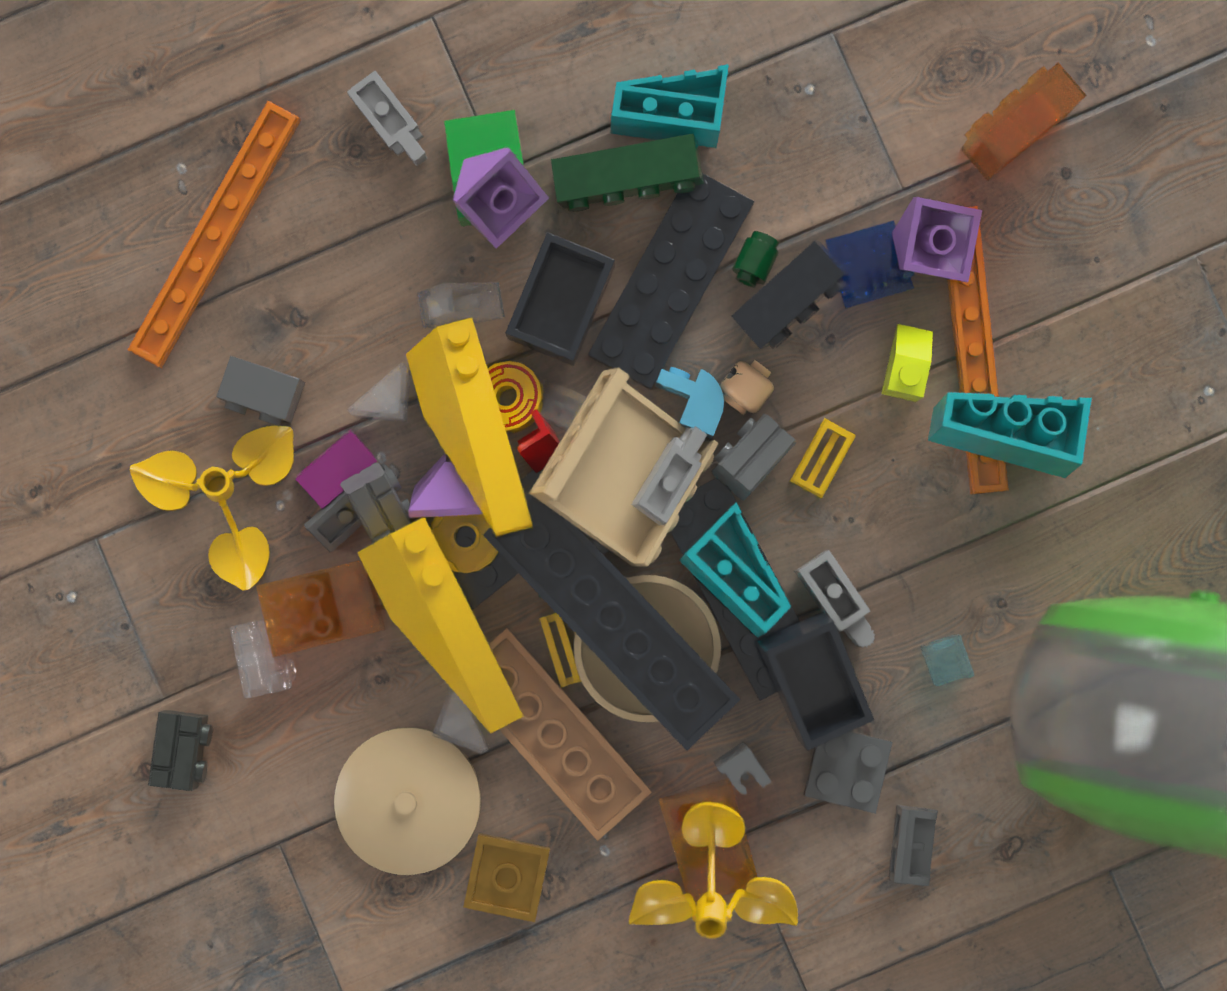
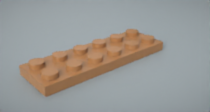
M507 627L488 645L523 717L499 730L592 836L599 841L652 793V790Z

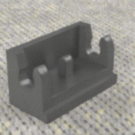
M741 742L713 761L721 775L725 773L735 789L741 794H747L746 787L742 785L740 777L743 780L749 778L747 772L762 787L772 782L744 742Z
M896 805L888 876L894 883L929 886L937 810Z

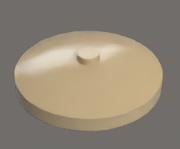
M639 575L626 578L708 666L717 673L721 655L720 635L716 621L705 602L690 588L670 578L657 575ZM575 634L574 658L576 668L584 687L594 700L603 708L619 717L637 722H658L647 708Z
M417 727L390 729L364 742L344 764L335 789V815L340 832L348 846L369 865L398 875L426 873L452 860L471 838L481 810L480 784L476 771L466 754L445 736Z

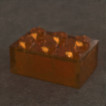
M1059 62L1049 70L1042 66L1027 79L1028 82L1019 91L1014 89L1000 101V105L992 111L993 116L986 112L972 124V128L964 135L968 140L961 147V150L987 181L1068 116L1087 96Z

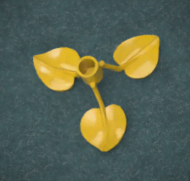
M275 425L262 427L245 434L237 441L232 451L233 461L243 470H229L226 472L222 468L211 467L202 473L195 484L193 483L197 477V468L189 456L179 451H164L153 455L142 462L131 465L130 473L136 488L142 496L153 506L161 510L176 511L183 509L189 503L190 490L197 491L200 488L210 500L219 502L232 534L224 533L213 540L208 553L209 563L213 571L221 579L246 591L254 587L264 575L269 562L270 550L266 537L258 528L247 527L238 531L226 502L234 492L232 480L234 478H243L249 474L256 484L268 486L275 485L285 479L290 473L294 461V432L291 427Z
M704 802L695 805L686 813L682 822V834L686 842L691 846H708V892L701 896L696 905L693 896L690 893L683 894L682 888L674 882L665 880L647 882L635 894L629 915V924H674L686 921L692 917V920L696 921V931L699 935L705 938H718L725 933L726 921H731L734 909L740 918L748 922L757 924L784 923L797 926L798 908L791 890L781 881L768 877L751 879L747 883L746 890H736L727 906L722 896L715 892V846L731 847L736 845L744 836L745 825L742 817L733 809L720 803Z

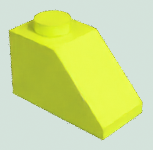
M897 324L882 389L883 395L914 402L924 397L932 359V331Z

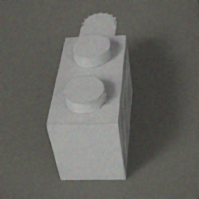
M830 550L823 551L794 571L819 609L834 620L838 632L844 631L847 637L852 639V643L855 646H861V648H867V646H871L874 643V630H871L870 624L864 617L871 611Z

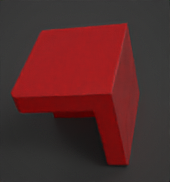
M535 409L531 412V415L538 428L517 441L519 444L517 450L537 473L546 467L560 441L550 424L538 409Z

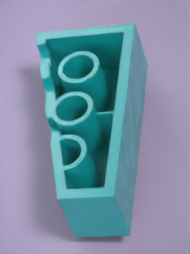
M948 392L933 408L928 441L1066 478L1083 464L1092 398L1079 397L1077 400H1067L1059 396H1048L1045 399L1027 398V395L995 397L994 394Z

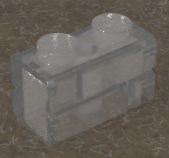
M278 617L231 626L230 632L244 699L291 689V681L296 680V670L293 660L286 659L284 645L289 644L285 623L279 624Z

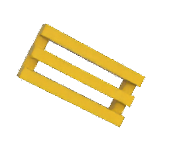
M824 418L789 482L822 499L856 435ZM826 430L833 431L807 480L801 479ZM840 435L845 440L819 488H817L813 483Z
M557 613L539 618L561 688L581 682L563 620ZM553 621H556L572 676L568 678L565 676L549 625Z

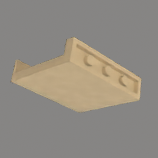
M614 368L601 373L530 494L629 565L649 566L658 558L662 550L660 545L666 534L671 532L679 521L678 513L682 506L696 492V482L701 473L706 471L714 460L713 452L719 443L715 440L703 441L697 451L702 455L699 461L702 465L665 525H658L631 504L667 444L674 437L680 438L686 428L626 383L630 377L620 368Z

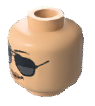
M756 360L751 365L743 361L737 362L720 384L721 390L724 393V401L742 415L747 411L750 413L758 412L774 391L773 383L768 379L771 372Z

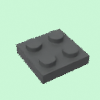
M850 731L815 747L803 795L876 814L893 742Z

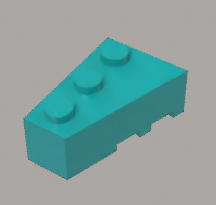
M729 64L720 65L717 69L696 72V70L684 71L683 75L662 78V75L616 82L610 134L653 140L694 134L698 141V146L717 148Z

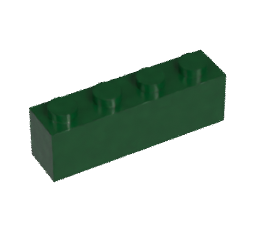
M694 134L551 159L557 203L563 208H568L569 212L587 210L590 208L589 204L603 202L605 206L618 205L625 202L624 198L637 195L642 200L659 197L660 191L674 189V193L691 192L696 189L695 185L704 184L698 141Z

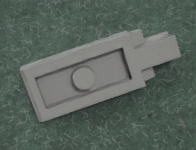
M373 71L347 91L348 96L389 149L393 150L397 156L405 151L416 167L428 159L425 151L417 142L423 138L418 125L376 71Z
M695 426L693 428L687 427L680 438L674 437L667 444L631 505L658 525H665L702 465L699 462L702 455L697 451L707 434Z

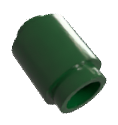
M753 231L751 237L746 238L732 268L733 272L737 274L736 280L753 288L757 284H765L779 254L777 250L778 240L763 232Z

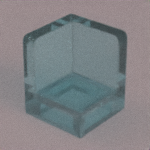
M952 634L920 646L933 685L940 686L961 678L969 679L975 676L961 635Z

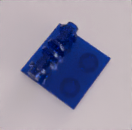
M894 220L825 240L828 251L849 273L843 279L847 286L840 291L845 309L914 289L911 279L914 276V272L900 270L892 236V232L896 227Z

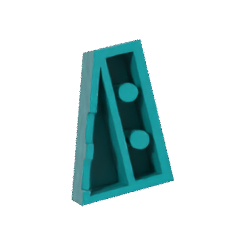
M736 502L679 561L756 637L767 633L791 606L770 565H767L757 546L758 543L743 520L742 512Z

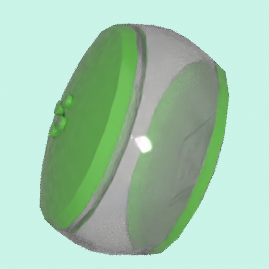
M1195 591V593L1191 592L1190 599L1172 597H1116L1050 605L1037 624L1020 658L1011 687L1010 727L1015 763L1021 784L1052 804L1092 824L1116 833L1167 847L1227 858V603L1219 602L1220 595Z

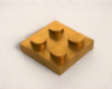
M479 833L463 908L535 922L550 848Z

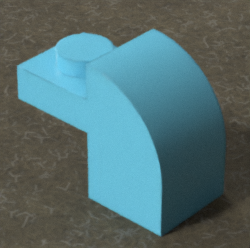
M670 367L669 372L661 369L656 387L688 399L679 424L685 428L696 426L707 434V438L712 439L724 408V397L719 383L711 374L702 369L696 382L689 380L690 374L681 369Z

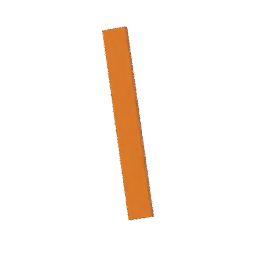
M267 101L131 342L128 351L160 368L163 367L301 122L298 116Z
M973 206L969 208L978 209V206ZM979 225L969 281L962 282L947 279L959 392L994 394L995 397H999ZM966 451L971 495L1009 491L1006 462Z

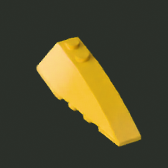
M471 317L437 326L406 353L424 420L429 428L431 427L440 446L456 468V472L469 489L473 500L496 537L532 527L517 468L473 319Z
M425 517L357 552L390 619L490 733H493L522 718L523 714Z

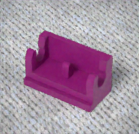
M350 429L302 470L295 479L323 509L343 492L340 485L342 481L354 474H359L363 469L376 463L377 459Z

